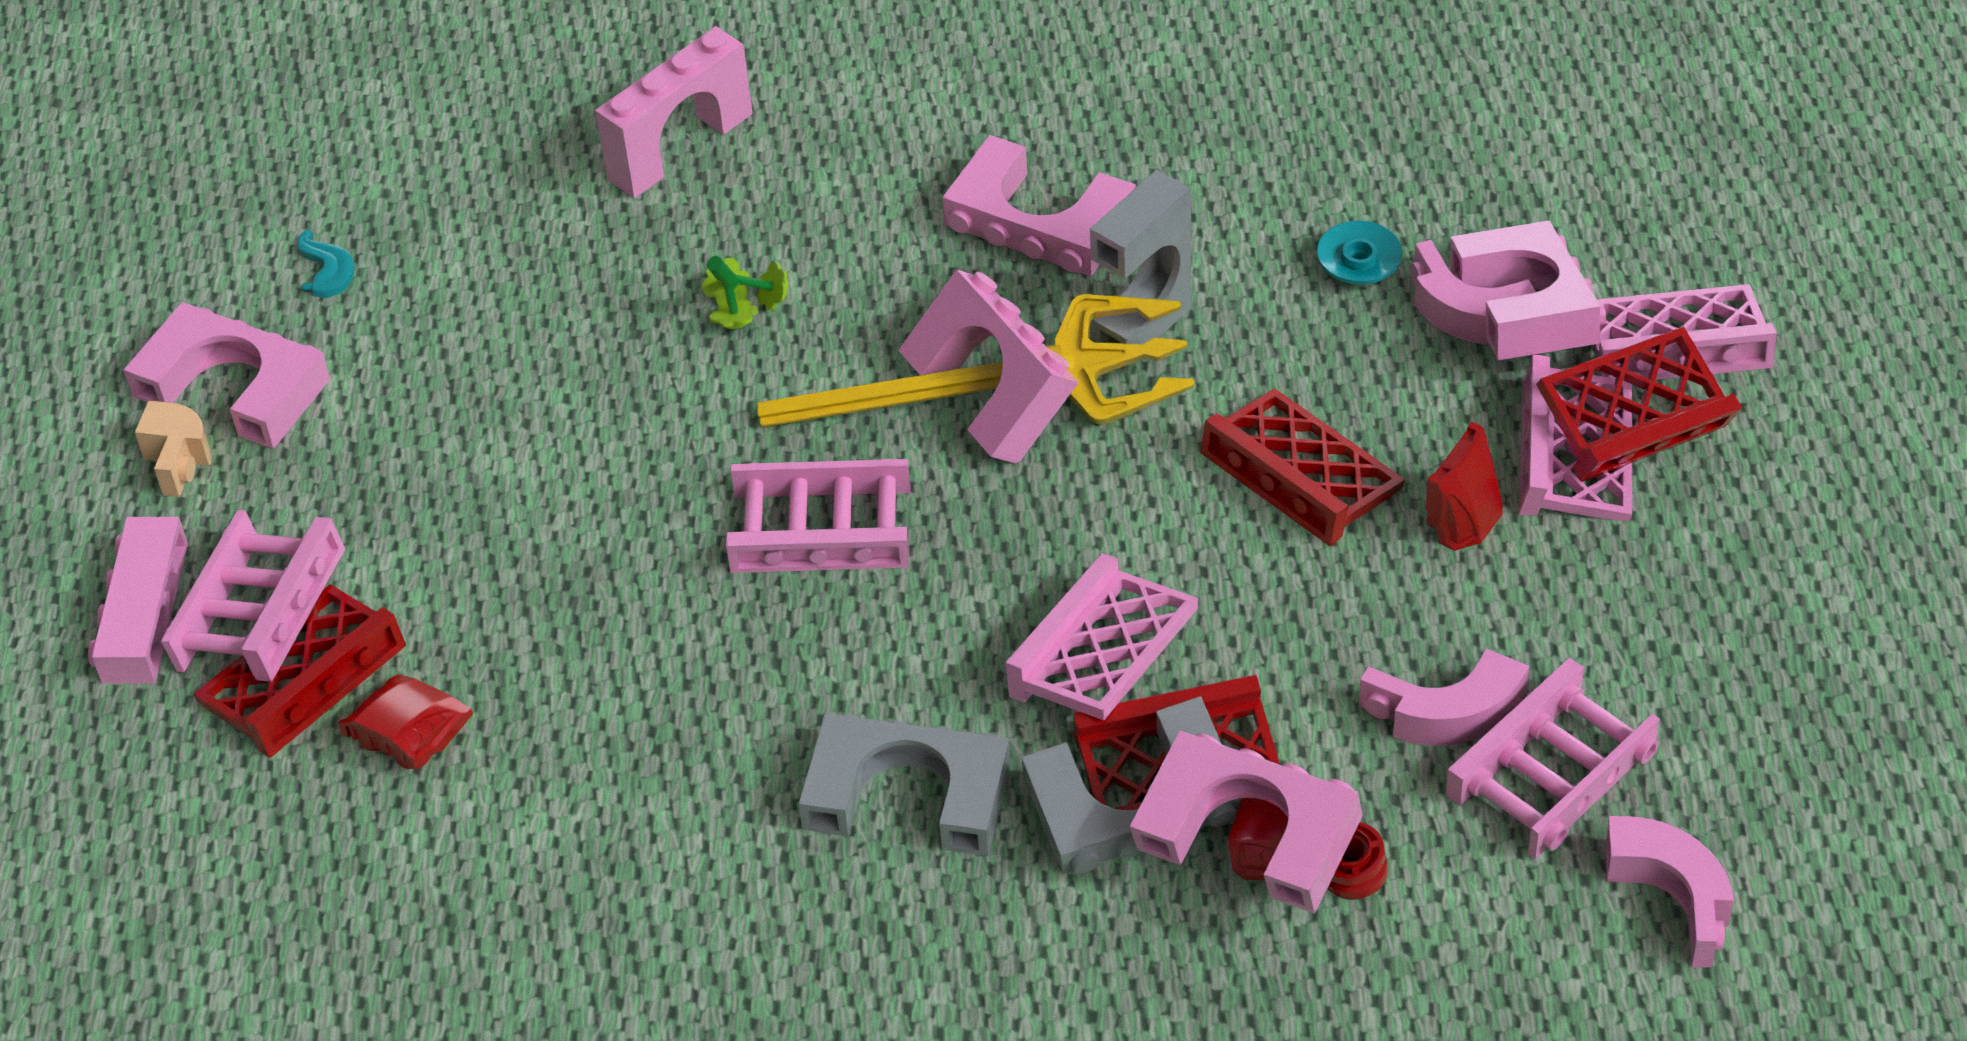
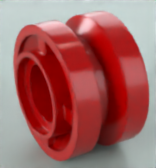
M1359 822L1327 888L1336 896L1348 900L1362 899L1374 894L1384 884L1388 875V864L1383 839L1376 829L1366 823ZM1349 859H1358L1354 862H1345Z

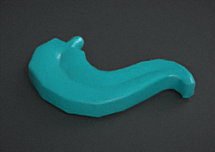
M304 231L297 240L300 255L323 264V268L314 275L313 283H303L301 289L303 291H312L314 297L329 298L343 293L352 282L355 272V264L349 251L337 245L312 241L314 238L312 231Z

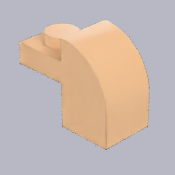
M148 401L136 428L135 435L143 458L145 460L157 461L154 470L162 494L180 497L185 483L193 480L196 465L210 466L212 459L210 445L202 421L195 411L177 403Z

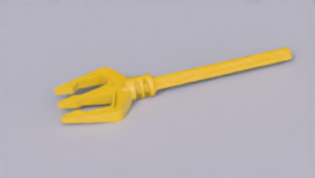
M1092 294L1078 295L1072 300L1055 337V344L1047 345L1046 347L1062 356L1068 362L1067 370L1079 382L1068 397L1093 423L1102 425L1114 422L1194 387L1195 382L1191 378L1160 377L1151 391L1106 399L1103 397L1096 382L1100 375L1144 358L1155 361L1164 359L1186 349L1188 342L1185 340L1154 337L1144 344L1095 343L1089 339L1090 323L1093 319L1138 312L1151 322L1181 309L1179 301ZM1003 362L757 402L761 428L993 390L999 384Z

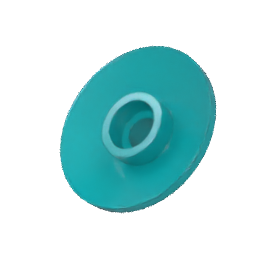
M1360 220L1348 221L1330 228L1323 234L1318 243L1317 258L1323 270L1339 281L1350 284H1371L1386 279L1397 270L1402 259V246L1397 236L1380 224Z

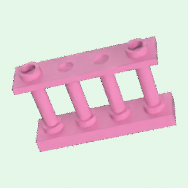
M908 459L731 464L735 498H745L744 531L727 532L726 548L730 573L909 568L910 553L907 527H895L896 493H911ZM852 494H878L877 528H851ZM834 495L833 529L806 530L807 496ZM790 496L788 530L761 531L763 497Z
M237 510L161 640L176 671L185 672L197 651L242 655L246 659L256 680L272 682L345 551L332 518L315 517L306 535L302 538L257 534L246 511ZM253 552L294 555L288 567L283 571L245 567ZM235 584L275 588L270 599L265 604L227 600ZM216 617L257 621L250 634L246 637L208 634Z
M1570 657L1448 769L1446 796L1459 806L1472 795L1476 797L1483 795L1531 829L1528 855L1535 860L1547 848L1552 851L1557 849L1567 837L1569 827L1637 762L1647 763L1659 747L1657 734L1660 718L1652 713L1635 730L1583 695L1584 667ZM1563 710L1566 712L1573 710L1620 742V744L1604 758L1556 725L1554 719ZM1533 738L1536 740L1543 738L1591 772L1576 786H1573L1524 752V747ZM1503 766L1506 768L1513 766L1560 799V801L1543 815L1493 780L1494 774Z

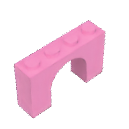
M715 26L597 108L595 113L607 180L635 199L664 178L660 152L661 133L671 112L680 102L692 94L696 117L723 135L751 116L753 112L744 44Z
M989 135L942 197L944 225L951 227L958 233H969L986 239L995 246H1006L1023 252L1029 258L1043 259L1060 265L1066 271L1080 272L1092 277L1100 264L1091 260L1090 228L1136 188V184L1099 172L1078 202L1072 207L1051 215L1024 213L1011 206L1008 200L1027 176L1026 147Z
M1550 221L1451 236V271L1459 280L1476 287L1496 288L1529 279L1534 288L1541 290L1531 294L1486 301V339L1497 360L1600 344V326L1606 324L1604 304L1602 300H1596L1589 278H1583L1577 258L1570 256L1564 236H1558Z
M956 269L898 351L919 375L960 369L979 343L988 337L995 336L1001 347L1003 357L1001 378L995 392L967 430L990 457L1018 463L1079 382L1067 370L1068 362L1056 352L1049 350L1042 343L1045 340L1044 336L1037 329L1020 319L1021 311L1009 300L1000 297L995 291L997 284L991 278L981 272H976L973 275Z
M181 302L123 370L132 397L145 402L173 403L198 374L210 367L233 362L245 363L259 369L257 376L232 405L230 412L238 436L272 449L277 446L330 380L324 354L317 348L293 342L277 333H268L251 327L243 321L232 320L215 314L207 308H198Z
M1179 731L1130 825L1137 850L1181 865L1203 821L1214 809L1228 801L1239 798L1266 800L1279 807L1288 817L1287 828L1264 873L1269 897L1315 914L1363 816L1358 791L1337 779L1326 781L1311 776L1299 766L1293 764L1282 766L1265 760L1253 750L1240 749L1239 751L1221 745L1215 738L1209 735L1199 733L1195 736Z

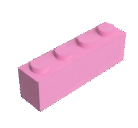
M126 517L123 533L116 537V561L114 569H109L107 572V597L105 604H100L98 608L97 623L99 629L96 640L90 641L88 649L89 663L91 667H96L101 683H156L164 649L161 640L166 629L169 627L188 546L179 517Z

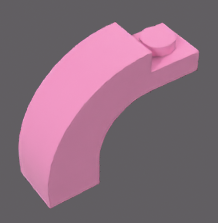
M1432 240L1415 244L1414 262L1410 264V274L1415 284L1414 305L1426 320L1451 336L1470 342L1489 344L1486 339V301L1536 292L1529 279L1496 288H1482L1467 284L1450 272Z
M1486 649L1473 671L1465 679L1454 685L1442 688L1416 686L1368 666L1360 679L1359 706L1378 719L1389 718L1393 720L1394 738L1430 746L1465 743L1486 735L1522 701L1527 692L1529 665Z
M1609 816L1605 839L1607 882L1644 883L1656 886L1671 894L1681 904L1688 918L1692 967H1712L1715 950H1723L1724 926L1729 927L1734 903L1729 878L1718 859L1699 840L1670 824L1643 817Z

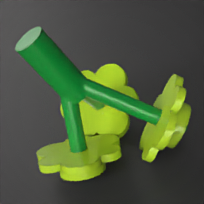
M713 256L707 261L706 272L708 278L702 283V291L707 297L715 298L716 303L720 305L717 311L709 315L710 322L714 324H720L721 327L727 329H739L753 320V316L759 311L756 305H751L749 300H745L748 295L746 286L759 288L757 300L767 310L773 311L777 303H782L786 298L788 292L787 272L781 269V265L778 262H771L767 267V271L761 274L760 279L750 278L745 270H740L739 263L733 258L722 260L719 256Z

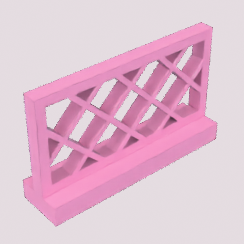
M1750 284L1596 299L1602 300L1606 313L1616 317L1611 322L1606 321L1605 325L1600 326V344L1592 345L1596 358L1678 329L1664 323L1669 318L1685 323L1683 326L1712 374L1773 368L1777 333L1773 323L1765 322ZM1740 299L1744 303L1739 309L1723 304L1724 301ZM1693 304L1701 309L1695 314L1680 307ZM1640 309H1652L1658 312V314L1651 318L1638 311ZM1713 313L1727 320L1720 324L1707 318ZM1629 322L1642 328L1635 333L1622 326ZM1677 343L1665 346L1662 357L1683 365L1685 357ZM1635 357L1629 359L1627 370L1648 378L1651 364ZM1659 368L1656 380L1678 378L1680 376ZM1597 372L1598 376L1616 379V377L1604 372Z
M1533 354L1522 382L1519 515L1537 516L1540 508L1608 520L1630 521L1632 516V463L1620 467V469L1611 474L1607 472L1596 476L1599 481L1590 487L1581 482L1575 475L1576 471L1573 468L1578 458L1560 426L1554 422L1555 417L1536 386L1541 378L1562 370L1550 368V357ZM1593 375L1591 383L1612 392L1615 379ZM1623 381L1620 395L1632 400V384ZM1572 388L1578 395L1569 400H1566L1558 392L1562 400L1576 405L1580 393L1579 390ZM1587 394L1585 402L1599 413L1600 416L1605 417L1608 405L1604 401ZM1616 406L1612 421L1630 428L1632 427V413ZM1582 420L1579 421L1578 429L1582 436L1586 434L1592 441L1599 439L1600 431L1597 429V426ZM1562 447L1577 459V461L1567 467L1553 455L1554 452ZM1564 481L1577 494L1573 497L1553 494V486ZM1607 488L1620 499V506L1604 503L1596 494Z
M1102 553L1005 662L1009 697L1025 703L1034 694L1105 720L1197 611L1198 598L1119 571L1118 558ZM1122 589L1140 595L1139 598L1116 602L1115 599ZM1166 605L1178 608L1176 612L1156 616L1153 609ZM1146 610L1148 618L1126 623L1123 620L1122 615ZM1114 617L1117 625L1103 628H1092L1095 621ZM1154 631L1156 635L1152 640L1134 644L1130 638L1131 635ZM1122 637L1125 646L1101 650L1098 642ZM1090 644L1093 650L1092 653L1073 657L1068 656L1069 651L1074 647ZM1131 659L1132 664L1129 668L1108 671L1106 663ZM1097 665L1101 671V674L1078 679L1074 673V670ZM1064 672L1067 673L1069 681L1055 684L1044 681L1050 675ZM1107 687L1108 690L1101 701L1082 695L1083 691Z

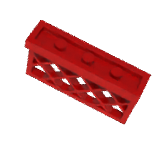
M1684 326L1543 377L1536 384L1578 458L1573 468L1581 482L1726 427L1742 409L1734 393L1727 396L1723 394ZM1676 342L1685 357L1684 364L1681 365L1662 357L1665 346ZM1635 357L1651 364L1648 378L1627 370L1629 359ZM1659 368L1680 376L1677 390L1655 382ZM1601 371L1616 377L1612 392L1591 383L1594 372ZM1687 380L1701 385L1708 399L1700 401L1684 394ZM1623 381L1644 389L1641 404L1619 395ZM1565 384L1579 390L1580 393L1576 405L1562 400L1555 386ZM1652 393L1673 401L1670 413L1663 414L1648 407ZM1587 394L1609 403L1605 417L1583 409ZM1616 406L1637 415L1635 426L1629 428L1612 421ZM1580 420L1601 428L1598 440L1590 443L1585 442L1578 429Z
M1275 388L1227 418L1216 413L1205 420L1200 453L1328 546H1332L1343 536L1344 527L1404 487L1405 479ZM1274 405L1286 413L1287 418L1263 416V412ZM1239 427L1257 429L1258 436H1250L1239 429ZM1264 429L1288 431V438L1265 437ZM1295 431H1311L1319 436V440L1296 439ZM1270 450L1289 451L1290 459H1282ZM1297 452L1320 453L1321 461L1297 460ZM1328 454H1344L1352 460V463L1328 462ZM1303 473L1322 474L1323 482H1314ZM1329 475L1352 476L1354 484L1330 483ZM1361 477H1377L1385 484L1381 486L1361 485ZM1337 497L1355 498V503L1348 507L1347 504Z
M329 584L321 592L299 632H306L305 641L294 642L286 656L303 655V662L301 664L280 667L273 681L269 682L268 692L247 695L249 685L268 683V681L256 680L253 673L250 672L246 659L241 655L193 695L196 701L207 710L253 739L257 749L271 758L407 646L392 612L383 607L378 611H374ZM332 601L340 606L339 613L318 617V613ZM362 623L351 633L347 634V625ZM337 627L336 636L316 639L317 630ZM327 651L318 660L313 662L315 652ZM294 678L286 686L278 690L280 680ZM238 687L236 697L218 700L214 698L225 688ZM259 707L248 717H244L245 709Z
M1257 675L1121 702L1117 704L1105 720L1080 711L1073 712V736L1077 749L1080 750L1091 795L1097 801L1106 805L1104 794L1113 782L1134 794L1127 805L1115 807L1114 809L1138 810L1142 803L1139 801L1141 798L1144 800L1148 792L1147 789L1156 777L1166 757V753L1163 751L1158 760L1136 749L1137 745L1144 737H1158L1156 711L1200 696L1219 739L1222 738L1241 749L1253 750L1265 760L1280 765L1260 699L1261 688ZM1253 715L1257 727L1249 741L1227 729L1233 719ZM1259 739L1263 748L1256 745ZM1109 745L1122 752L1113 768L1109 769L1094 761L1091 749ZM1129 757L1151 768L1141 785L1118 774ZM1098 775L1105 778L1101 785Z

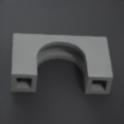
M1155 170L1090 228L1091 260L1124 279L1140 266L1131 284L1119 297L1179 301L1181 309L1151 322L1138 312L1095 318L1093 320L1095 343L1144 344L1154 337L1159 338L1191 309V188L1185 186L1181 181Z
M1201 696L1156 711L1157 734L1166 755L1179 731L1195 736L1199 733L1206 734L1215 738L1222 745ZM1067 742L1022 757L1024 781L1062 874L1072 871L1077 874L1087 873L1096 869L1103 861L1118 856L1130 858L1142 853V851L1137 850L1130 829V825L1138 810H1118L1097 801L1086 789ZM1242 798L1234 799L1218 806L1206 817L1200 828L1208 825L1220 827L1232 822L1236 817Z
M824 714L799 800L802 830L849 836L859 797L871 779L892 768L903 766L919 767L938 775L948 786L939 823L942 850L989 856L1011 767L1009 738L998 737L990 733L975 734L953 731L945 727L931 728L909 725L895 720L887 722L865 719L851 714Z

